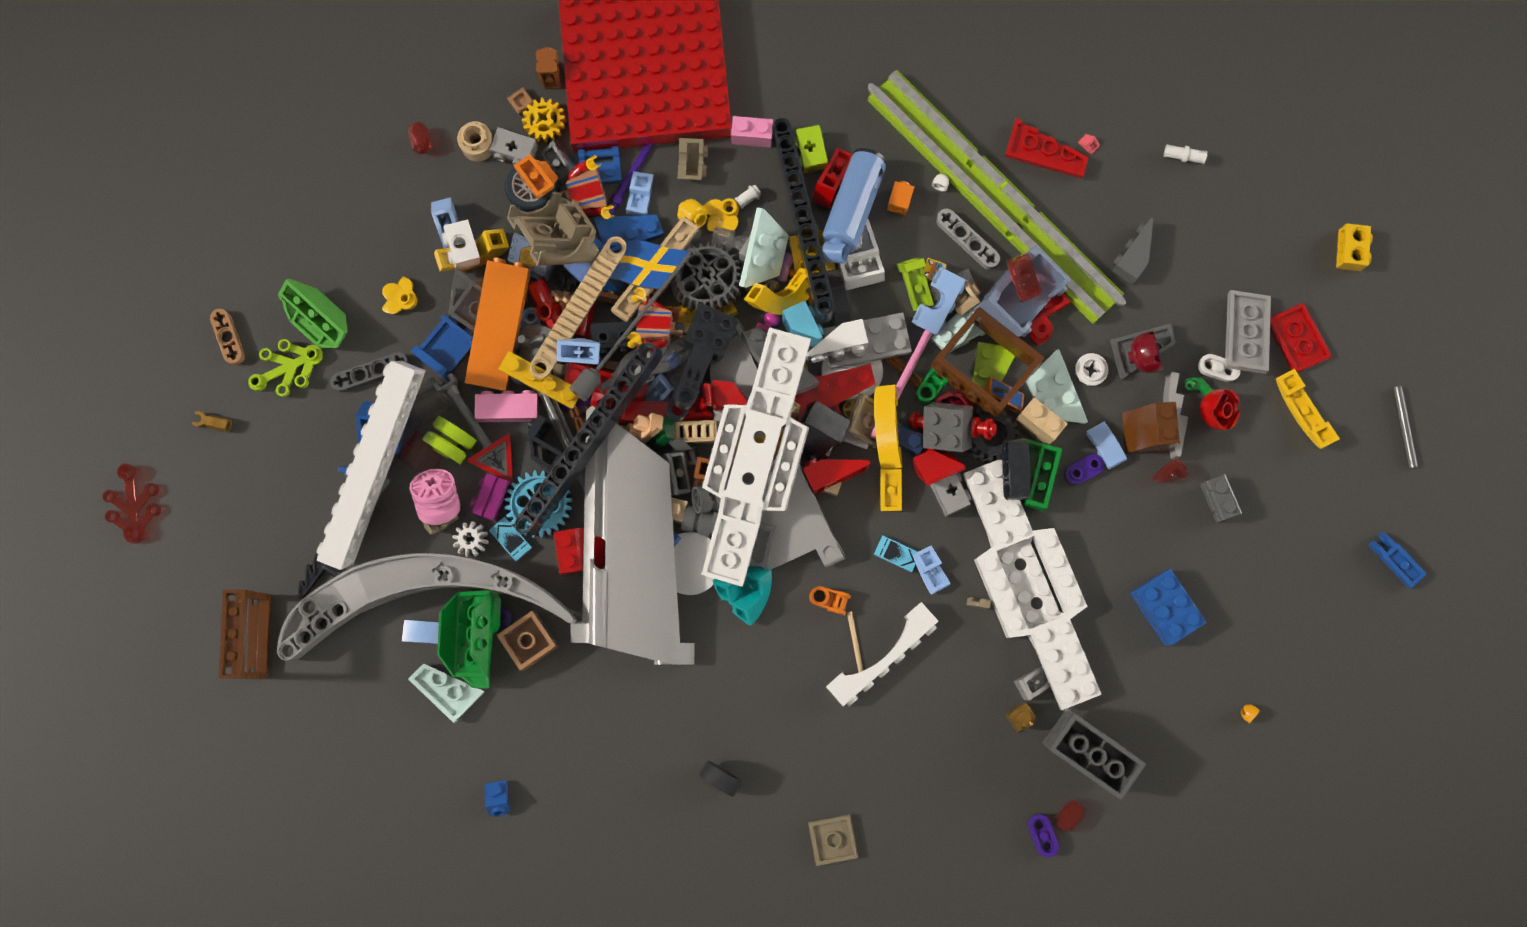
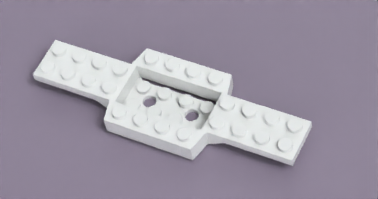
M769 328L747 405L724 406L702 488L721 498L716 524L702 571L704 576L743 586L764 510L785 511L787 509L809 427L791 418L790 415L810 346V338ZM786 424L765 502H763L762 497L781 428ZM757 431H763L766 434V440L763 443H757L754 440V434ZM746 472L752 473L755 477L751 485L743 482L742 477Z
M1002 458L963 473L962 475L985 527L991 546L989 550L974 561L1006 638L1029 637L1040 659L1060 710L1101 695L1070 620L1085 609L1087 604L1055 529L1033 531L1020 500H1006L1004 498ZM1032 539L1039 553L1041 561L1044 565V568L1047 572L1052 587L1055 591L1060 606L1063 610V613L1060 612L1057 607L1055 599L1052 595V592L1041 569L1039 561L1033 550V547L1031 545ZM1021 558L1025 560L1026 568L1024 570H1017L1014 563L1016 559ZM1034 597L1042 600V607L1038 610L1031 606V600Z

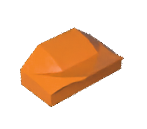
M529 154L514 164V168L520 178L537 199H540L555 188L554 184L558 177L546 161L536 160Z

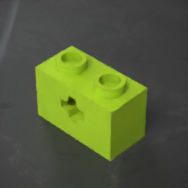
M820 125L796 129L794 140L796 148L799 150V160L803 173L807 174L825 170L828 161Z

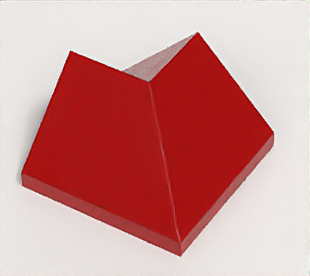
M923 448L921 454L913 458L914 472L927 486L966 469L961 461L946 450Z

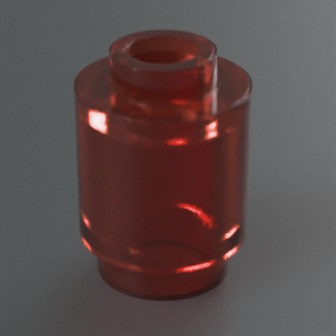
M422 122L410 124L408 136L412 150L418 154L429 152L432 144L428 128Z
M1072 799L1056 815V825L1064 832L1068 830L1073 832L1084 818L1086 809Z

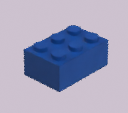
M1171 569L1162 571L1129 592L1164 646L1173 645L1207 623Z

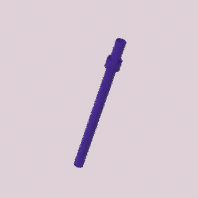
M653 143L644 145L616 194L613 193L608 205L614 206L613 209H609L611 215L617 206L620 207L623 202V196L631 184L633 171H639L652 150Z

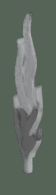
M690 325L684 326V335H672L671 345L660 349L662 351V359L645 383L653 381L655 373L670 371L688 358V353L685 352L671 360L675 355L688 349L682 346L684 338L680 339V337L686 335ZM637 348L624 356L609 380L598 385L601 393L611 387ZM648 352L647 358L651 357L653 353ZM641 366L635 369V375L640 373Z

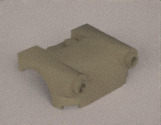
M552 192L548 203L543 208L533 212H524L515 205H510L507 219L514 230H521L531 245L530 256L537 266L593 263L599 254L598 247L593 243L596 230L575 200L571 202L561 197L562 193Z

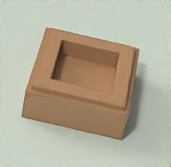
M524 87L507 98L519 116L523 114V111H528L527 105H534L533 99Z

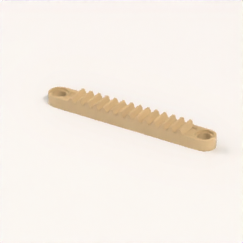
M612 237L606 242L530 364V373L534 378L545 379L558 362L557 340L573 338L625 254L626 243L622 238ZM618 243L621 245L622 250L619 253H614L611 251L610 245ZM537 363L545 364L546 371L543 374L535 372L534 367Z

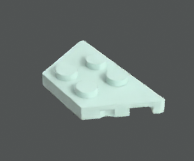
M757 208L739 283V286L745 288L780 276L789 235L762 208Z
M1058 349L1026 381L1033 398H1036L1065 422L1086 424L1088 420Z

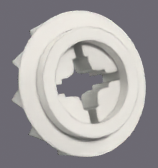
M1085 354L1079 358L1075 365V375H1077L1080 382L1085 383L1087 386H1096L1102 383L1108 375L1107 362L1098 354ZM1093 362V369L1096 370L1097 373L1094 372L1089 377V371L1085 368H1089Z

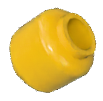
M688 199L679 205L677 216L679 220L684 216L698 227H702L707 221V209L697 200Z

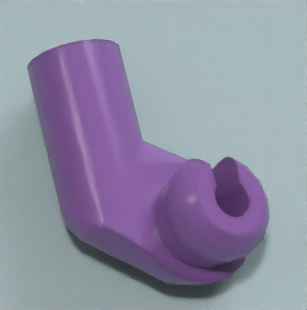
M785 252L780 276L777 278L779 281L787 282L789 269L793 263V257L790 252Z

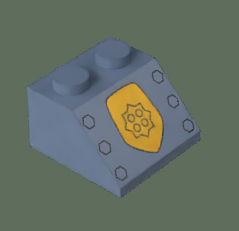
M514 233L508 256L509 264L514 265V262L524 263L526 268L531 269V279L535 281L544 279L545 282H548L556 265L537 266L530 256L531 245L522 235Z

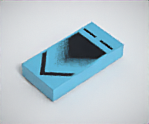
M506 517L502 518L489 530L516 562L532 549L530 544L515 530V527L510 524Z
M882 535L873 555L912 572L916 564L913 554L917 553V551Z

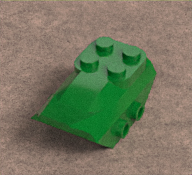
M493 590L457 592L439 612L437 655L452 677L462 678L471 688H489L492 636L500 627L501 609L500 596Z

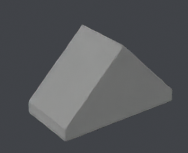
M1042 666L1014 680L1023 700L1033 699L1050 687Z

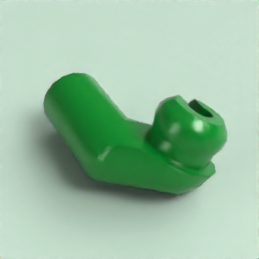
M1190 377L1184 381V387L1189 391H1201L1204 396L1213 391L1201 377Z

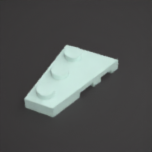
M974 307L962 315L957 313L945 324L941 332H938L937 335L931 338L932 342L942 350L975 312ZM973 324L950 352L969 343V340L986 333Z
M422 664L408 678L453 723L485 693L478 688H471L469 684L426 664Z

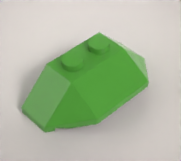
M289 278L286 279L278 296L282 300L289 321L316 346L320 348L339 347L347 334L346 314L317 288Z

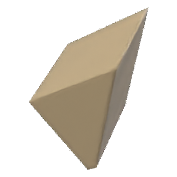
M841 482L825 489L823 492L837 496Z

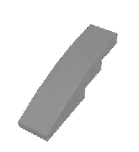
M1170 372L1165 379L1163 402H1176L1180 444L1169 450L1171 459L1176 460L1181 457L1188 417L1180 415L1184 395L1176 393L1180 373Z

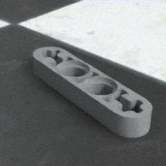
M941 210L936 219L937 225L983 268L988 270L996 268L1000 261L998 252L952 210ZM942 215H943L944 217L949 216V217H950L949 222H948V221L942 222V219H943ZM954 222H957V224L953 226L952 230H950L949 228L951 227V224L953 225ZM963 228L966 231V235L958 237L955 234V230ZM973 241L979 242L981 249L978 251L972 250L970 243ZM984 249H986L985 255L983 254L982 257H980L979 255L983 252ZM993 256V262L987 263V257Z

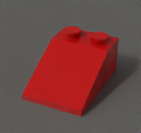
M816 459L805 463V467L802 470L815 496L837 483H842L867 471L871 463L869 460L821 459L816 461Z
M584 528L554 532L560 574L565 576L582 573L584 563ZM597 536L594 538V565L599 569H604L606 542L603 538Z

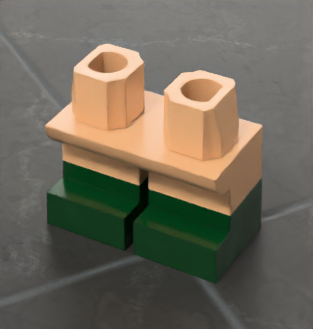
M651 413L648 417L638 415L635 418L634 424L629 423L626 426V431L643 444L648 445V448L656 453L663 445L673 439L675 422Z

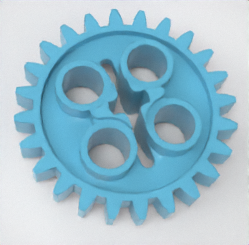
M534 470L532 477L525 473L526 479L523 480L521 477H518L520 483L518 485L512 483V486L515 488L514 491L507 490L511 498H505V501L509 502L510 505L505 506L504 509L511 511L506 515L507 518H514L510 523L514 526L516 518L524 509V507H520V500L524 497H528L529 500L531 499L527 491L530 489L533 494L536 492L537 487L546 478L545 471L542 470L539 476L537 471ZM551 487L549 490L550 496L554 493V487ZM570 490L567 491L559 502L558 508L552 512L550 519H547L538 533L541 538H544L545 532L552 536V529L560 531L559 524L566 525L563 519L570 518L566 512L573 510L572 507L568 506V503L573 502V499L566 497L571 494ZM527 521L526 524H525V529H526V530H527V529L529 528V526H530V522H529V521Z

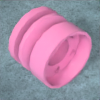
M429 469L413 478L409 489L418 518L422 522L430 525H440L451 521L460 512L461 504L452 474L442 469Z

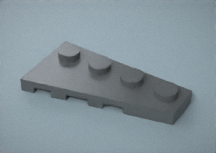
M760 327L742 332L740 338L759 364L767 333ZM803 368L796 395L816 388L819 385V381L805 368Z

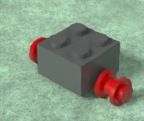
M934 402L924 406V416H921L919 411H914L908 419V425L912 430L917 432L920 428H923V448L964 452L972 447V437L978 438L981 434L984 435L985 439L990 440L997 431V425L993 419L988 418L985 422H981L979 417L973 418V406Z

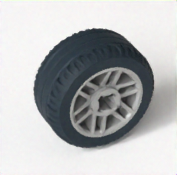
M514 167L509 171L505 179V193L510 204L515 205L524 212H533L543 208L548 203L552 192H560L557 180L554 184L555 188L540 199H537L520 178Z

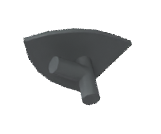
M539 325L520 328L518 342L521 358L531 363L552 329Z

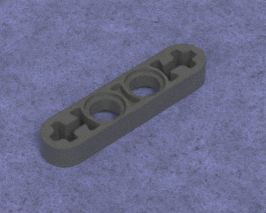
M393 353L338 372L331 377L330 383L336 391L341 393L384 379L383 373H375V367L378 364L386 366L388 364L387 361L389 363L390 361H398V358L410 364V361L403 353ZM358 371H365L366 376L364 380H356L355 375ZM340 378H342L343 380H348L343 382L342 387L336 385L337 383H339Z

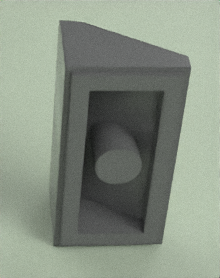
M552 141L540 154L557 175L559 184L564 185L568 180L569 173L576 164L562 142Z

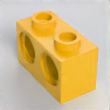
M1345 224L1339 229L1337 269L1361 271L1369 266L1372 259V254L1369 253L1370 245L1373 240L1371 226ZM1353 235H1356L1359 241L1355 240ZM1352 254L1357 256L1358 261L1352 257Z

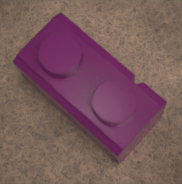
M486 473L485 478L482 477L479 481L478 489L480 491L478 496H474L471 501V512L498 523L506 502L505 498L509 495L507 490H511L512 483Z

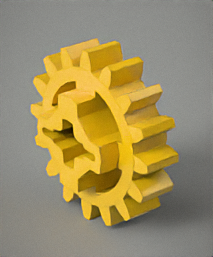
M541 98L540 103L533 100V106L527 105L529 111H523L525 118L522 119V123L525 125V132H528L530 138L535 136L537 142L543 138L546 143L549 137L554 141V135L561 136L560 129H565L563 123L566 122V118L563 116L565 114L563 108L559 109V103L553 105L552 99L545 102ZM555 115H557L556 124L553 121L555 119ZM532 117H534V119H535V120L532 122L533 125H531Z

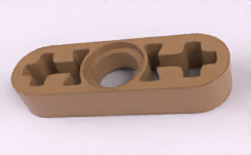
M216 309L211 313L210 321L223 358L231 365H240L245 359V353L232 317L224 309ZM219 315L224 316L222 321L223 324L227 327H223V325L219 321H217L220 319ZM226 332L232 333V339L229 342L223 341V335ZM228 347H232L233 351L238 353L235 356V360L230 358L233 355L232 350Z

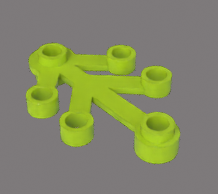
M287 339L280 340L278 348L282 352L287 353L290 351L301 355L295 359L275 354L268 348L261 349L259 357L266 362L273 361L282 365L262 375L253 374L248 379L249 387L258 392L263 391L268 381L285 374L282 384L276 387V393L281 397H287L290 394V386L296 370L303 364L302 373L296 376L294 382L300 388L307 387L313 366L319 364L323 359V351L320 347L309 345L303 348L292 344ZM284 343H288V347L286 349L282 348V345ZM314 351L315 356L310 358L309 354ZM269 352V356L264 358V353ZM304 378L305 382L299 385V380ZM255 379H259L257 385L253 384V381ZM285 387V393L281 394V388Z

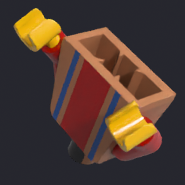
M594 155L574 167L566 181L568 189L558 193H562L561 197L569 201L575 200L586 215L603 217L605 219L613 218L615 215H611L609 209H613L614 206H607L608 202L597 170L601 164L596 165L593 160L597 158Z
M641 287L634 290L636 294L632 296L634 303L642 302L639 304L638 315L651 300L650 297L646 296L645 290ZM654 301L638 321L636 332H631L627 336L628 339H631L628 342V347L634 348L637 346L638 349L645 342H650L659 349L671 345L672 335H684V323L673 322L672 311Z

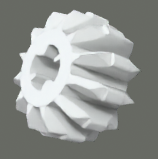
M471 522L470 526L467 523H463V530L458 527L456 528L459 536L453 535L452 538L458 540L453 546L455 548L460 547L458 549L459 554L465 552V556L470 557L473 553L477 557L479 556L478 549L483 552L485 551L482 544L489 543L488 540L483 539L488 535V532H482L484 528L482 525L476 527V523ZM472 536L475 540L470 544L467 542V538Z

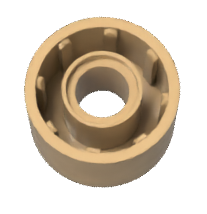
M469 122L459 130L457 141L468 159L480 162L492 156L490 146L494 137L485 124ZM481 139L478 143L472 144L474 140Z

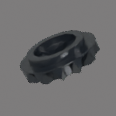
M559 265L554 274L556 285L562 291L575 292L580 282L572 278L566 282L567 277L564 272H570L562 265Z

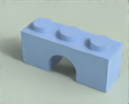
M939 267L930 284L940 292L941 298L939 303L934 307L920 304L911 322L935 335L941 332L945 327V319L948 313H951L956 305L954 302L956 297L965 288L964 282L966 279Z

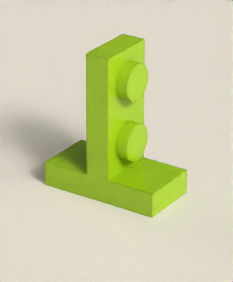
M913 258L897 263L898 271L902 272L913 311H917L920 304L927 307L934 305L923 269L926 266L924 258Z

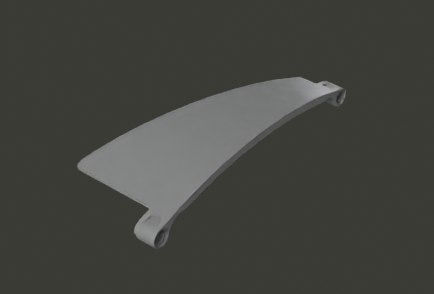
M738 321L724 357L720 362L714 359L710 361L711 389L713 380L733 382L749 400L758 368L753 355L740 338L742 332L745 331L741 322ZM713 408L714 420H716L718 431L722 413L716 412L715 408ZM757 431L754 434V438L766 434L763 431ZM775 454L762 497L763 502H765L778 454ZM799 464L787 509L785 511L764 510L762 516V524L776 527L766 567L770 570L815 549L826 568L846 559ZM746 472L742 479L745 484L751 485L755 477L752 473ZM750 560L749 566L761 567L754 560Z

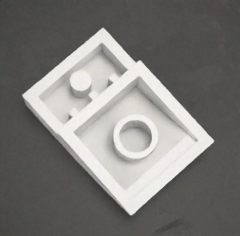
M869 219L866 221L857 248L853 252H849L845 264L838 263L846 290L885 281V271L879 257V249Z

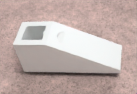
M863 319L842 323L807 353L806 360L819 362L827 356L837 358L843 356L845 352L859 353L864 351V348L868 346V340Z

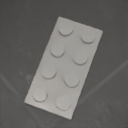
M1234 290L1229 291L1225 368L1266 374L1269 371L1271 296Z
M898 313L863 320L868 340L867 348H864L865 350L859 353L849 351L845 352L841 357L832 358V356H828L831 369L911 354L912 350L904 314ZM838 326L823 328L824 338Z

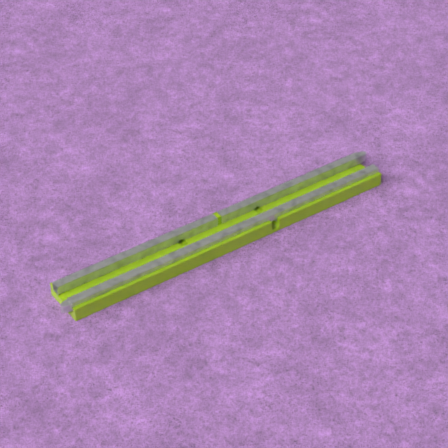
M898 70L889 75L888 80L880 88L871 83L868 85V91L870 92L868 101L941 174H945L949 182L1022 254L1037 245L1071 279L1065 285L1068 288L1064 294L1092 324L1115 303L1121 307L1126 304L1125 299L1122 297L1124 293L1042 212L1038 213L1034 209L1035 205L985 156L981 157L977 153L978 149Z

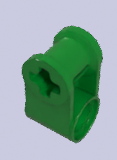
M933 368L929 371L916 392V401L921 405L926 406L932 403L948 382L943 376H938V372ZM921 391H928L931 397L924 398L921 395Z

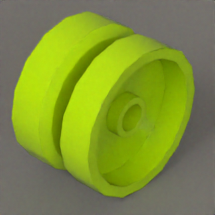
M438 415L432 425L442 434L439 436L433 431H427L422 440L432 446V449L437 453L461 465L466 458V454L457 446L461 445L466 449H472L477 440Z

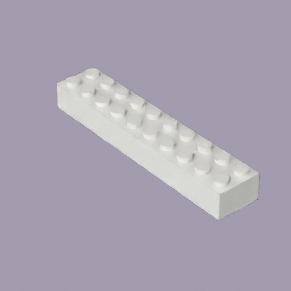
M390 361V364L385 366L383 383H380L377 387V399L375 404L371 405L368 412L370 418L368 423L364 424L361 430V442L356 445L353 455H355L354 461L347 468V480L339 489V495L341 496L338 503L336 502L332 508L331 514L333 517L331 522L325 527V539L318 546L317 554L319 555L317 561L340 570L354 564L426 370L403 361Z

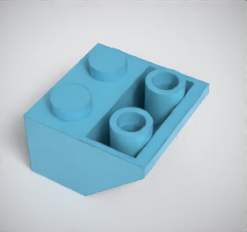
M806 301L782 311V322L788 333L810 338L811 347H815L823 340L824 331L820 323L816 324L814 319L816 316L811 305H807Z

